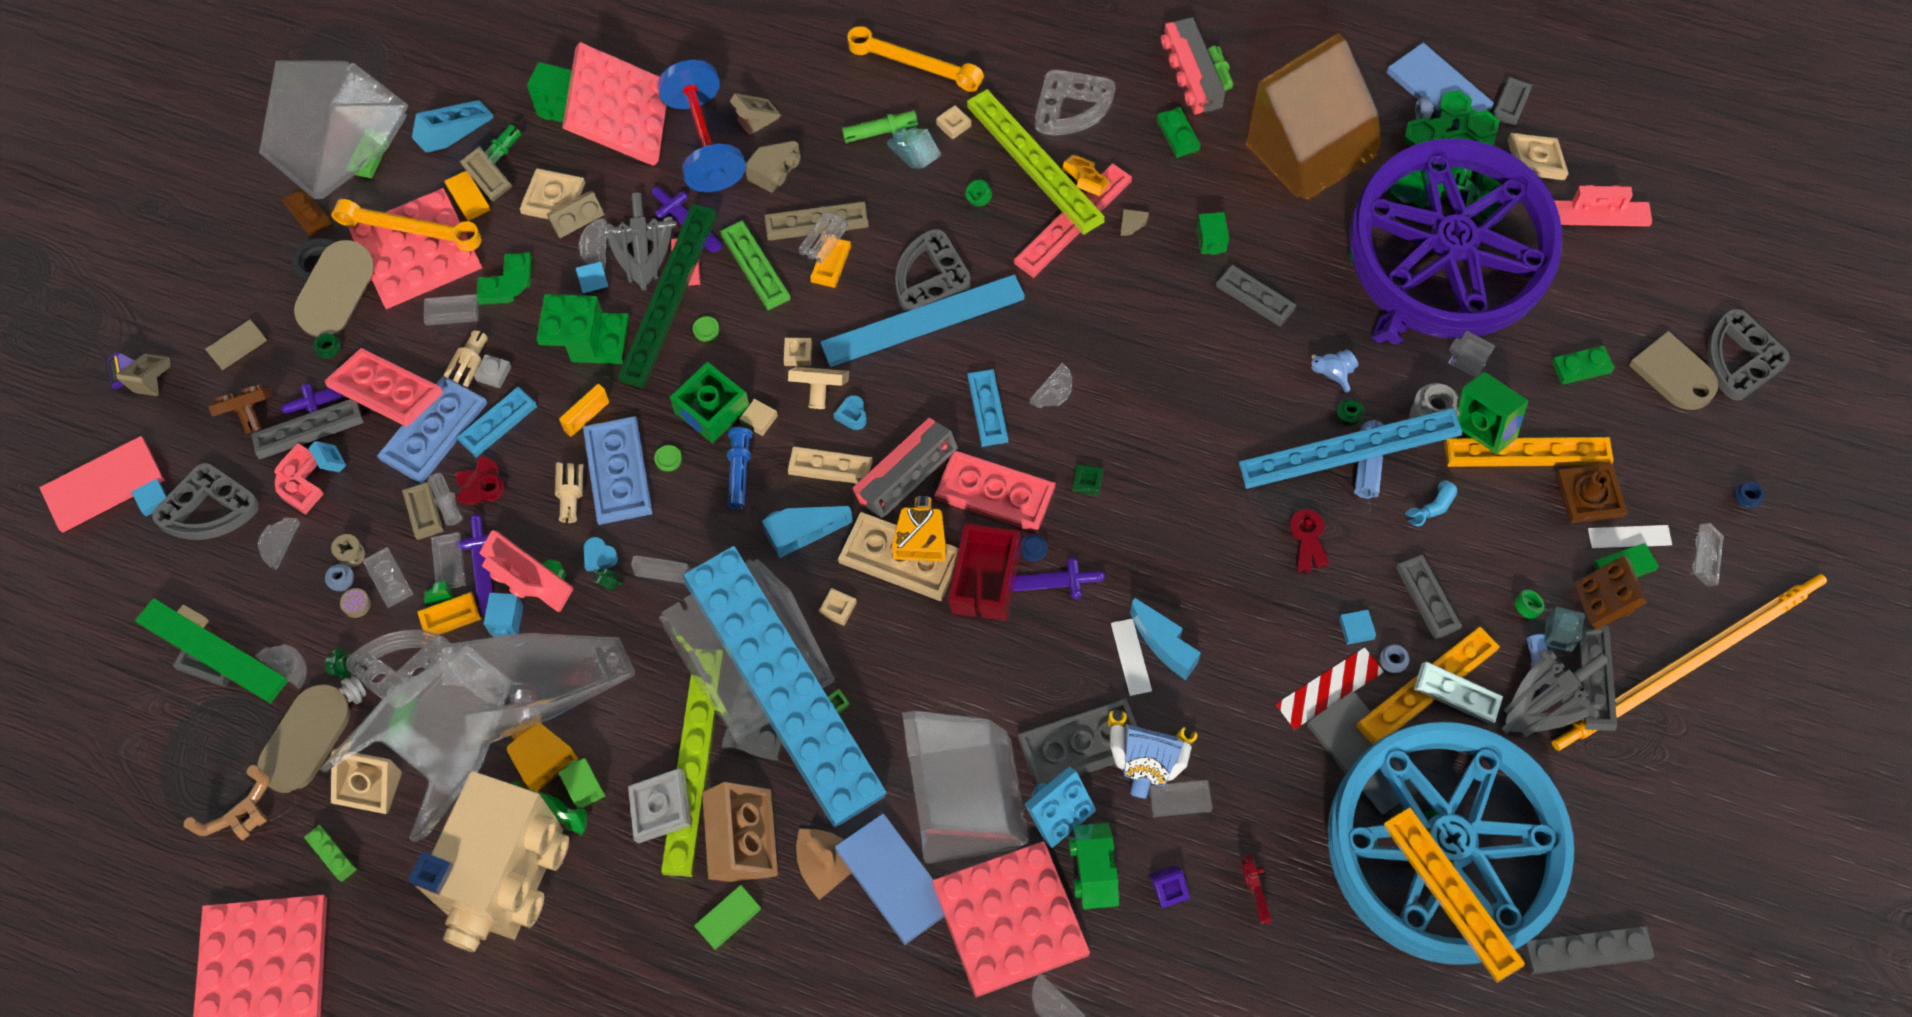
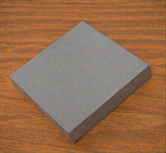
M679 768L628 786L633 838L637 843L691 826L685 771Z

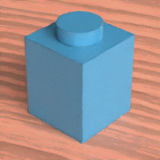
M489 593L484 626L493 637L505 639L509 636H518L524 606L518 596L514 594Z

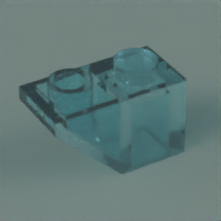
M904 127L892 134L893 138L887 142V145L911 168L923 169L941 156L927 129H917L916 127L906 129Z

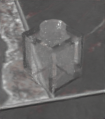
M1466 331L1462 339L1456 338L1451 345L1449 352L1453 354L1449 364L1476 378L1488 362L1495 345Z

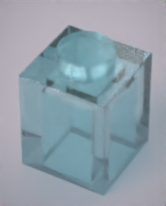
M1556 606L1546 623L1545 640L1547 646L1572 652L1581 640L1585 613Z

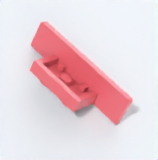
M1617 185L1579 186L1572 201H1555L1561 225L1650 226L1652 223L1649 202H1629L1633 196L1632 187Z
M491 531L479 554L486 558L482 566L491 572L490 577L500 583L507 584L510 587L509 591L520 598L525 596L538 597L557 612H561L573 591V587L498 531Z

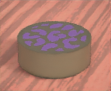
M358 588L346 591L340 599L341 609L347 616L352 618L365 615L371 606L369 596L365 591Z

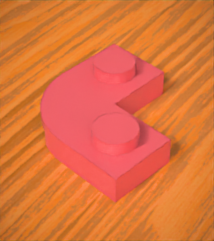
M297 443L274 471L276 474L275 491L285 502L306 515L323 496V492L305 480L318 464L310 450Z

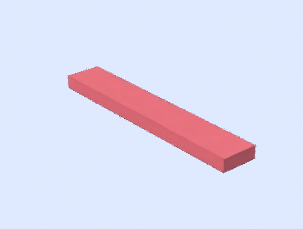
M1113 163L1101 174L1109 178L1110 182L1108 188L1100 196L1085 190L1082 192L1100 212L1132 180V176ZM1062 212L1014 259V264L1034 278L1080 231Z

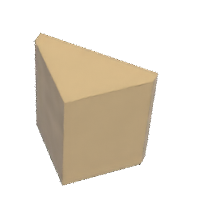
M334 749L332 750L331 803L387 814L402 772L390 759Z

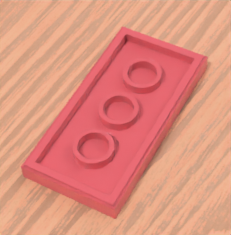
M360 348L325 380L328 388L406 427L443 394L440 386L363 348Z
M140 436L39 488L58 529L63 533L132 498L133 494L131 491L155 479H158L160 483L165 480L146 441Z
M955 451L951 454L935 492L934 499L1038 533L1056 483Z

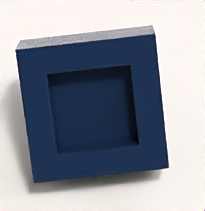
M422 851L407 881L440 895L454 865L449 861Z

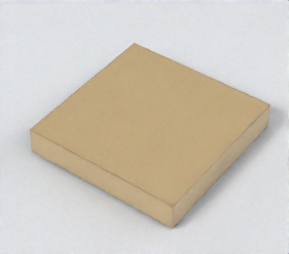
M1515 133L1509 135L1507 141L1511 155L1525 163L1538 177L1566 179L1569 173L1557 138Z
M536 168L520 206L521 214L548 219L547 213L580 197L585 185L584 178Z

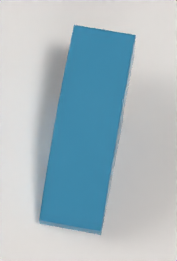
M1134 598L1130 614L1141 636L1164 664L1186 680L1198 664L1201 652L1180 640L1183 628Z

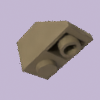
M791 141L758 148L746 163L747 180L773 193L777 186H781L784 183L786 175L790 170L799 164L801 156L798 143Z

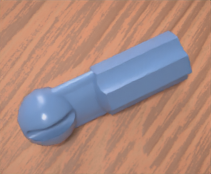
M1369 420L1361 426L1360 431L1383 426V424L1376 420ZM1383 455L1357 462L1354 494H1357L1360 498L1370 499L1378 497Z

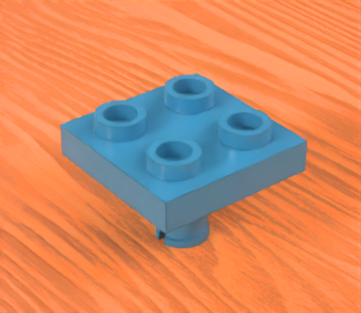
M1070 766L1048 785L1046 783L1038 784L1033 790V797L1025 803L1045 843L1051 848L1071 833L1073 826L1080 825L1096 811L1077 772Z

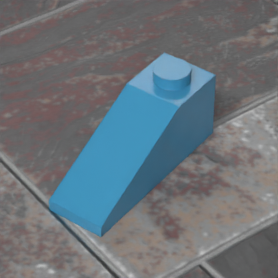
M479 100L416 113L412 138L425 152L447 148L491 120L493 114Z
M849 506L787 508L783 511H775L762 520L765 534L779 559L853 522Z

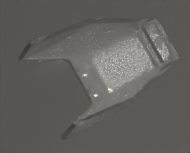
M524 633L441 645L442 685L501 688L506 691L510 701V705L465 711L464 749L466 753L546 722L635 676V670L620 638Z
M466 645L387 693L320 769L326 772L374 742L379 741L386 744L428 779V787L409 837L412 842L427 837L460 795L470 772L474 771L477 773L482 767L512 681L470 646Z

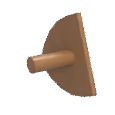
M799 829L796 844L799 869L810 890L820 900L851 874V871L835 851V846L844 841V839L833 833L818 829Z

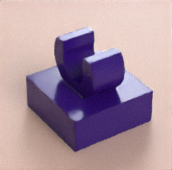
M1397 309L1379 317L1372 335V339L1376 342L1381 343L1388 340L1391 344L1396 345L1403 341L1398 336V333L1405 332L1407 327L1402 323L1404 317L1400 315Z

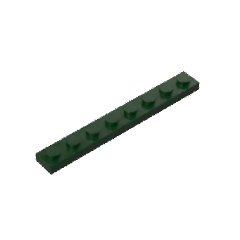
M694 204L691 205L619 373L618 379L621 383L645 389L717 218L716 210Z

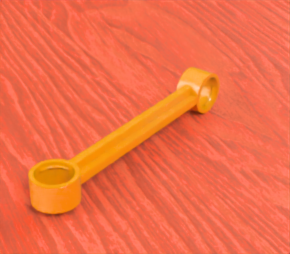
M855 27L849 31L847 36L849 49L853 54L865 55L873 52L956 80L962 89L969 92L976 91L984 78L981 69L973 64L967 63L959 67L872 38L870 30L865 27ZM859 38L867 39L866 42L861 44L853 42Z
M339 199L331 214L335 221L345 226L354 227L357 223L453 241L460 250L465 252L473 251L481 244V236L476 225L468 221L461 222L456 226L444 225L363 209L356 203L346 199ZM465 233H475L474 236L469 240H459V238Z

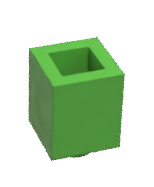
M585 758L569 762L563 770L558 772L577 808H584L605 797L599 782Z

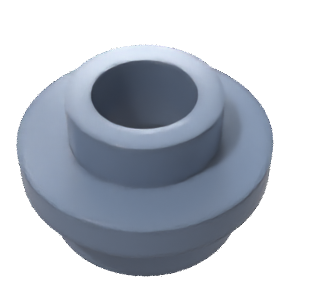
M345 564L332 566L325 575L327 586L334 591L347 590L351 587L354 580L353 571ZM343 573L340 579H335L337 575Z
M1390 645L1382 650L1380 663L1388 672L1400 673L1407 668L1409 655L1403 647ZM1389 657H1396L1399 663H1392Z

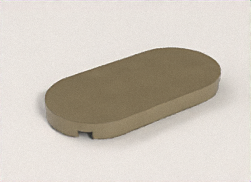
M342 240L329 245L323 251L298 296L294 307L295 318L307 334L318 337L323 333L335 335L341 332L347 325L374 273L372 257L364 246L354 241Z
M316 685L304 690L295 699L264 747L258 760V767L270 777L269 788L276 792L289 793L292 790L307 786L313 780L350 718L349 704L340 690L329 685Z

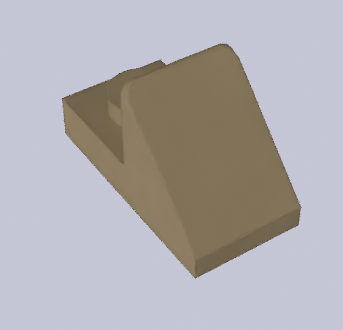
M735 93L730 100L736 108V113L739 115L737 121L748 134L755 133L781 116L772 103L765 98Z
M143 354L116 374L117 379L134 393L158 396L157 377L170 368V358Z

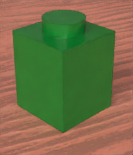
M1225 212L1199 214L1196 229L1200 253L1217 255L1226 252L1229 235Z

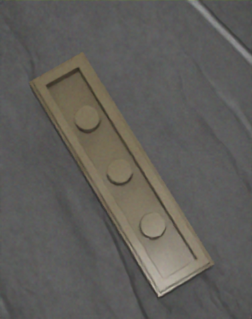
M865 201L765 215L768 241L869 227Z

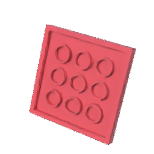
M580 42L575 49L562 128L654 166L659 161L666 104L661 100L658 92L657 82L660 77Z
M444 188L385 212L450 226H456L460 223ZM362 223L349 227L354 241L364 246L372 257L374 266L372 280L386 309L482 269L474 250L469 252L462 251L453 241ZM466 233L459 238L461 241L469 240Z
M1044 841L935 879L932 882L975 998L1082 959L1090 954Z
M315 895L203 906L193 1017H321L327 897Z

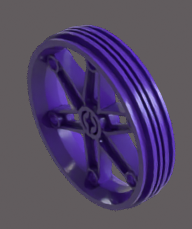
M1448 138L1423 142L1399 152L1376 170L1364 186L1353 211L1349 232L1350 250L1356 274L1362 286L1377 306L1386 314L1397 309L1400 315L1404 317L1402 323L1408 328L1427 335L1450 339L1475 338L1488 335L1524 317L1535 307L1553 281L1559 267L1562 252V225L1559 212L1553 197L1542 180L1525 163L1510 153L1486 143L1467 139ZM1450 167L1478 172L1497 181L1501 186L1466 208ZM1423 170L1430 211L1380 199L1394 183L1409 174ZM1443 183L1454 215L1443 216L1437 184ZM1496 201L1499 202L1502 206L1477 228L1471 218ZM1520 201L1527 209L1534 223L1538 238V250L1491 231ZM1376 211L1382 212L1384 215H1379ZM1396 216L1433 226L1431 233L1428 234L1394 219ZM1371 225L1419 245L1389 275L1385 273L1375 254ZM1481 242L1515 255L1516 258L1513 260L1477 249ZM1433 248L1439 258L1414 275H1411L1408 270ZM1467 260L1473 293L1467 294L1456 261ZM1527 261H1531V262H1533L1535 265H1531V264H1529ZM1481 266L1532 277L1527 286L1515 297L1501 305L1488 309ZM1444 268L1461 312L1446 311L1428 306L1412 298L1406 292ZM1393 281H1399L1402 285H1396ZM1470 306L1476 307L1479 311L1472 310Z

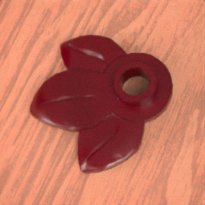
M480 456L476 470L456 472V481L462 489L457 495L456 500L465 505H474L482 500L494 501L500 498L504 492V483L498 477L499 468L496 463L487 457ZM490 487H495L492 491L487 492Z

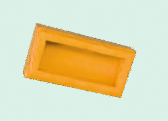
M467 170L445 180L447 188L467 221L490 211L489 205Z
M826 236L810 277L812 283L836 288L851 248L850 241Z
M597 384L559 418L564 432L570 437L609 404L606 391L601 385Z
M472 592L417 611L427 639L481 620Z

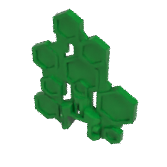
M1460 90L1444 93L1439 108L1440 118L1431 120L1422 118L1409 121L1403 142L1411 147L1427 141L1452 138L1474 140L1494 146L1499 119L1487 110L1475 112L1471 107L1472 99ZM1457 120L1460 123L1458 130L1446 132V130L1451 129L1453 121ZM1450 167L1466 208L1501 186L1497 181L1478 172L1474 184L1470 180L1471 170ZM1423 170L1409 174L1394 183L1389 188L1388 198L1397 204L1411 207L1416 206L1417 208L1430 211ZM1443 183L1437 184L1440 199L1449 201ZM1496 201L1472 217L1471 220L1476 223L1485 221L1502 205Z

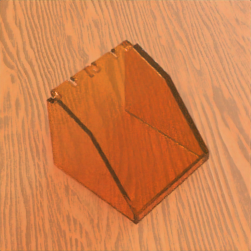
M1339 33L1259 81L1246 143L1251 151L1297 198L1302 195L1307 201L1321 193L1322 189H1327L1340 181L1342 177H1346L1360 168L1361 165H1365L1376 158L1378 150L1381 148L1378 112L1346 39Z

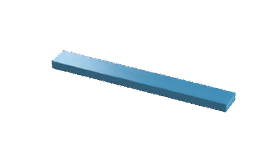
M1012 275L821 341V347L829 366L833 367L1024 300V293L1016 276Z
M1454 408L1239 461V467L1245 488L1248 489L1461 436L1462 429Z

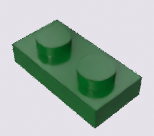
M1180 107L1157 114V122L1176 158L1200 150V143Z
M1605 346L1554 357L1552 365L1562 385L1609 374L1615 368Z

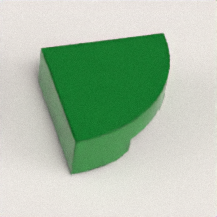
M446 581L436 582L433 584L432 589L424 591L425 605L442 603L453 599V592Z

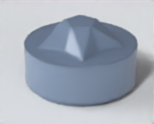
M1419 97L1415 106L1416 119L1427 118L1430 120L1434 112L1430 98Z

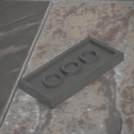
M1354 691L1307 723L1309 729L1345 774L1355 761L1372 746L1369 740L1356 727L1357 723L1371 712ZM1390 761V766L1394 770L1402 771V767L1398 762ZM1381 769L1377 770L1370 777L1361 791V794L1381 818L1401 804L1386 777L1382 774ZM1409 779L1404 782L1412 796L1418 792Z
M1127 699L1019 733L1018 740L1035 786L1040 783L1048 785L1069 766L1077 772L1078 776L1114 765L1115 761L1110 748L1111 727L1107 722L1110 712L1113 711L1112 716L1116 721H1121L1122 712L1126 713L1127 718L1123 726L1124 729L1126 724L1138 727Z

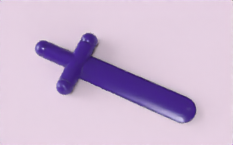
M653 187L652 194L663 204V206L656 210L655 217L663 219L670 213L683 226L689 211L681 204L688 199V194L681 191L673 198H670L660 187ZM710 232L705 247L710 252H718L722 248V243Z
M304 383L301 386L303 398L282 404L281 411L288 414L306 408L307 413L310 414L318 411V405L345 398L346 396L330 388L314 393L312 385Z
M474 514L470 518L472 538L459 540L456 546L461 551L471 549L478 611L485 615L489 593H493V587L490 577L491 572L482 566L486 558L479 554L489 534L483 535L481 517L478 514Z
M1069 558L1067 561L1068 571L1016 576L1013 591L1070 587L1071 597L1079 599L1081 597L1080 583L1101 582L1104 580L1105 574L1102 571L1079 572L1077 559Z

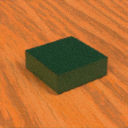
M1077 464L1072 492L1099 496L1104 468Z

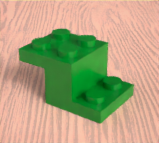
M544 294L537 342L539 345L565 346L571 362L624 364L630 317L629 314L602 313L597 296Z

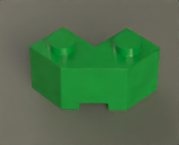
M1109 823L1073 826L1074 837L1069 838L1070 856H1076L1079 879L1073 880L1075 898H1081L1083 909L1119 906L1117 868H1115L1114 844Z

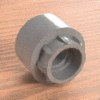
M1440 383L1428 384L1418 391L1410 409V419L1454 408L1458 418L1460 415L1458 411L1460 396L1448 385Z

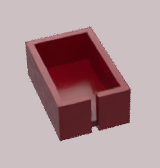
M964 524L948 598L952 614L977 617L978 612H981L982 618L1008 620L1022 550L1020 531Z

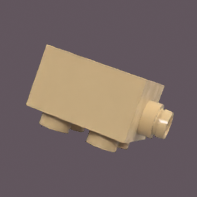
M474 771L470 772L432 852V855L451 862L454 867L440 895L416 886L448 915L445 924L449 926V929H446L444 941L461 949L475 952L480 944L479 940H486L489 931L515 940L521 925L530 928L538 919L544 903V893L537 890L547 868L556 871L561 866L569 846V837L562 834L563 826L538 793Z

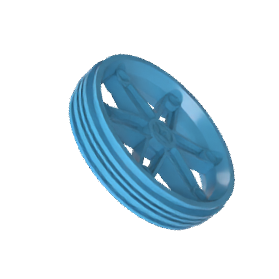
M1438 722L1415 725L1393 732L1370 746L1355 761L1340 783L1332 802L1327 830L1328 849L1334 875L1344 897L1357 916L1374 933L1394 947L1428 961L1458 965L1482 962L1466 939L1442 937L1424 931L1439 902L1431 894L1425 906L1418 903L1424 881L1417 872H1415L1399 917L1378 899L1365 880L1357 861L1359 857L1408 861L1399 847L1378 846L1377 839L1391 838L1384 826L1353 829L1355 808L1361 791L1370 777L1379 769H1381L1382 774L1386 777L1404 810L1412 809L1515 950L1538 935L1550 923L1558 912L1570 885L1574 862L1573 831L1567 809L1557 788L1540 765L1526 752L1507 739L1488 730L1460 723ZM1425 749H1448L1474 755L1449 801L1446 802L1406 755L1407 753ZM1482 759L1488 762L1490 770L1482 768L1479 760ZM1390 761L1398 762L1402 767V771L1394 770L1390 766ZM1498 769L1510 777L1524 792L1531 802L1541 825L1480 821ZM1408 779L1438 814L1429 821H1427L1404 784ZM1476 779L1481 783L1468 820H1466L1462 816L1454 814L1472 780ZM1477 834L1521 837L1522 844L1479 848ZM1534 834L1543 837L1545 846L1535 841ZM1353 837L1363 839L1366 848L1362 849L1355 846ZM1451 838L1454 843L1447 844L1445 839ZM1546 854L1545 873L1540 890L1530 908L1521 916L1488 860ZM1472 862L1495 898L1496 903L1491 905L1461 868ZM1500 913H1504L1509 916L1511 920V926H1507L1501 922L1499 916ZM1408 914L1415 915L1420 922L1419 927H1413L1409 924L1407 920Z

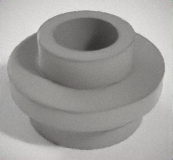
M354 676L350 679L344 678L341 680L342 687L340 692L345 696L346 701L349 703L353 701L355 704L362 702L361 698L366 696V691L359 680Z

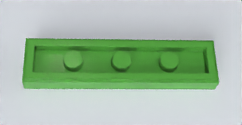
M743 220L721 230V237L766 309L770 310L790 300V294Z

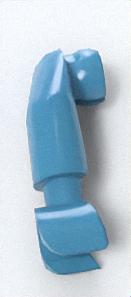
M1446 480L1441 481L1438 485L1439 493L1434 502L1425 505L1422 509L1411 508L1405 513L1409 517H1415L1408 520V522L1414 526H1422L1426 521V517L1429 519L1445 513L1457 495L1456 485Z

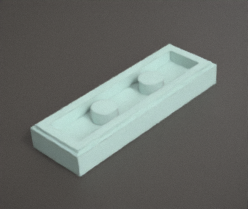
M1428 662L1421 664L1414 690L1488 724L1495 723L1503 698L1499 694Z

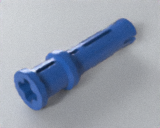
M735 427L728 431L731 441L730 450L727 451V458L730 461L727 507L733 510H741L745 508L747 462L751 459L749 440L752 438V431L743 427Z

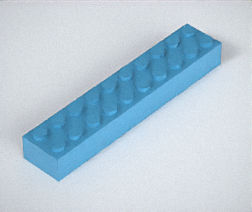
M735 546L683 574L686 587L833 828L838 827L883 799L887 792Z

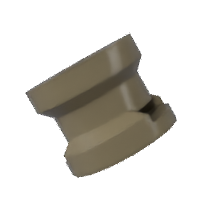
M351 534L338 536L331 546L332 553L339 563L345 564L350 568L358 566L365 558V549L358 539Z

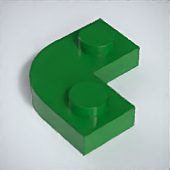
M504 254L503 276L478 277V304L515 301L513 297L519 295L526 287L529 288L532 275L531 254Z

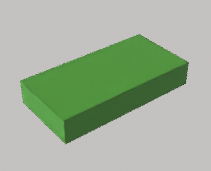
M740 885L694 926L712 948L716 950L757 914L761 908Z

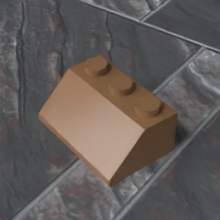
M723 782L703 792L708 879L736 882L777 876L771 789Z

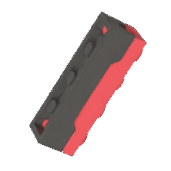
M1193 17L1165 24L1164 35H1161L1162 46L1168 50L1171 67L1176 69L1178 85L1184 88L1186 104L1188 106L1191 105L1194 115L1223 108L1225 91Z
M928 418L853 487L860 505L883 519L958 449L951 430Z

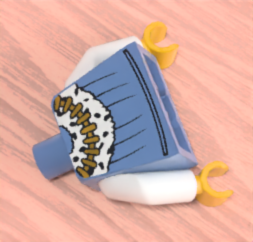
M1113 711L1110 712L1107 720L1108 725L1111 727L1110 748L1116 766L1121 769L1124 776L1133 779L1130 790L1131 795L1147 798L1150 783L1164 786L1167 781L1173 780L1187 767L1191 744L1197 739L1195 731L1187 739L1184 736L1185 727L1177 733L1176 737L1126 724L1124 729L1123 726L1127 718L1126 713L1122 712L1121 721H1116L1112 716Z

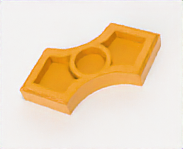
M1076 155L1070 156L1063 164L1062 171L1067 172L1077 180L1076 187L1100 196L1108 188L1110 182L1109 178L1095 170L1094 162Z

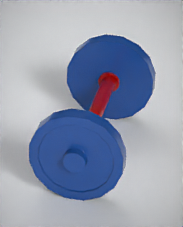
M699 60L682 61L670 66L661 74L657 82L659 96L664 104L672 108H691L702 148L694 151L683 163L682 174L684 181L689 188L698 192H715L726 189L742 178L746 171V163L743 154L738 148L727 144L712 145L700 106L710 101L720 88L718 73L713 65Z

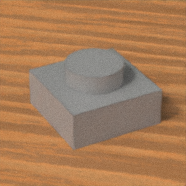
M485 354L474 377L478 382L501 388L511 369L509 361Z

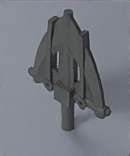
M633 193V218L630 219V225H626L625 222H621L619 227L606 224L601 233L607 236L615 258L627 273L629 283L634 280L641 287V290H647V285L653 278L659 279V269L669 248L672 228L677 226V222L672 220V217H667L662 222H658L654 218L650 223H647L645 217H643L642 195L640 193ZM648 240H652L653 250L648 256ZM632 241L634 248V257L631 256L628 252L627 245Z
M1545 649L1540 652L1542 658L1523 679L1512 703L1504 709L1507 718L1502 730L1506 734L1509 732H1522L1525 737H1528L1534 732L1547 731L1575 723L1589 715L1597 718L1599 716L1598 710L1601 707L1594 701H1589L1587 698L1589 695L1585 690H1580L1583 688L1581 682L1609 662L1603 653H1600L1572 673L1570 670L1564 671L1566 667L1563 663H1557L1552 649L1549 652ZM1545 684L1550 686L1533 699L1535 692ZM1561 700L1563 701V705L1554 712L1544 713Z

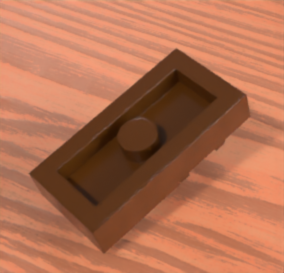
M304 187L282 199L284 206L310 238L332 225L330 219Z

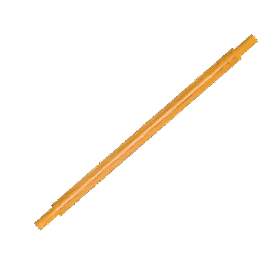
M1818 574L1802 585L1793 586L1616 697L1617 718L1806 600L1808 594L1827 583L1826 577L1823 574ZM1583 718L1573 724L1571 730L1553 740L1552 745L1557 751H1560L1579 738L1585 739L1597 730H1585Z

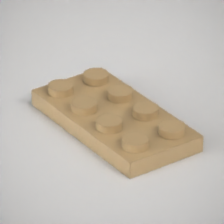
M860 512L838 558L839 563L942 601L954 574L959 548L945 543L946 562L894 560L892 543L897 525Z

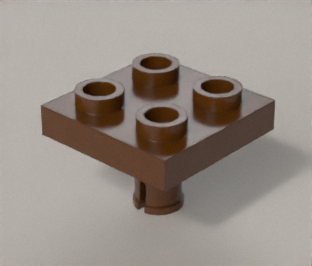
M262 384L242 389V396L237 397L235 392L215 398L216 404L208 406L212 417L231 410L237 412L244 428V433L248 434L262 429L253 406H255L256 402L273 397L274 394L271 386L263 388Z
M1612 463L1558 470L1556 477L1570 524L1625 517L1628 513Z
M1625 555L1574 582L1590 625L1595 630L1622 616L1632 614L1635 609L1648 603L1631 561Z

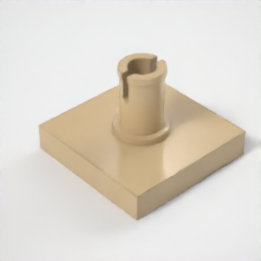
M795 367L789 370L788 381L811 384L808 407L825 409L826 385L842 386L849 382V371Z

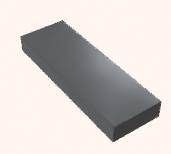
M1231 265L1216 284V287L1279 327L1284 324L1296 308L1295 303L1234 265Z
M1423 554L1398 563L1396 569L1433 638L1438 639L1459 631L1462 625Z

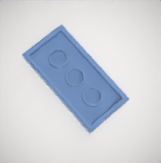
M1424 43L1388 67L1387 73L1416 99L1419 97L1430 98L1431 104L1434 107L1433 114L1438 118L1441 116L1439 108L1443 94L1460 90L1472 99L1471 107L1475 112L1489 111L1493 107L1494 103ZM1457 120L1453 121L1451 129L1453 131L1458 130L1460 123Z
M444 375L436 383V385L442 388L443 394L408 427L402 425L377 455L380 461L420 484L424 483L457 442V436L470 426L487 405L485 398L444 377Z
M636 416L583 426L598 524L601 525L653 514Z
M884 814L835 846L837 854L904 945L944 918L932 885V877Z

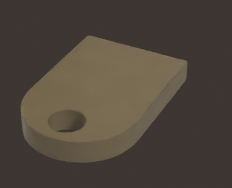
M1669 331L1635 357L1629 364L1669 402L1682 409L1696 410L1705 407L1710 403L1718 390V380L1713 370ZM1693 389L1702 390L1705 393V397H1698L1694 394Z

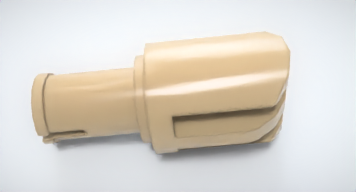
M476 330L472 331L465 347L457 349L444 373V377L449 378L458 361L461 365L453 379L454 382L458 383L466 367L471 368L463 384L466 388L469 386L481 363L479 354L488 340L487 336L482 333L479 341H476L480 331Z
M557 462L555 496L560 499L559 521L565 523L568 517V523H573L577 521V500L582 496L583 464H578L576 485H574V464L567 463L564 485H562L563 463Z

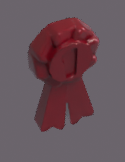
M1310 509L1297 511L1290 520L1292 536L1301 541L1297 572L1303 570L1307 573L1311 572V556L1316 570H1319L1321 566L1327 567L1329 560L1318 540L1325 530L1322 516Z
M1251 853L1244 855L1241 858V870L1246 886L1255 894L1260 924L1265 923V925L1271 924V916L1258 874L1264 873L1263 867H1255Z

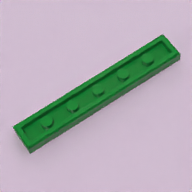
M154 598L135 620L142 627L269 704L273 702L288 682L281 674Z

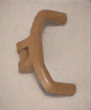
M256 765L250 766L247 769V774L257 782L247 797L220 818L202 824L196 819L189 817L184 821V827L196 835L207 836L231 826L240 839H246L251 834V830L257 825L261 826L268 820L256 803L268 787L270 777ZM249 814L250 817L242 822L241 819Z

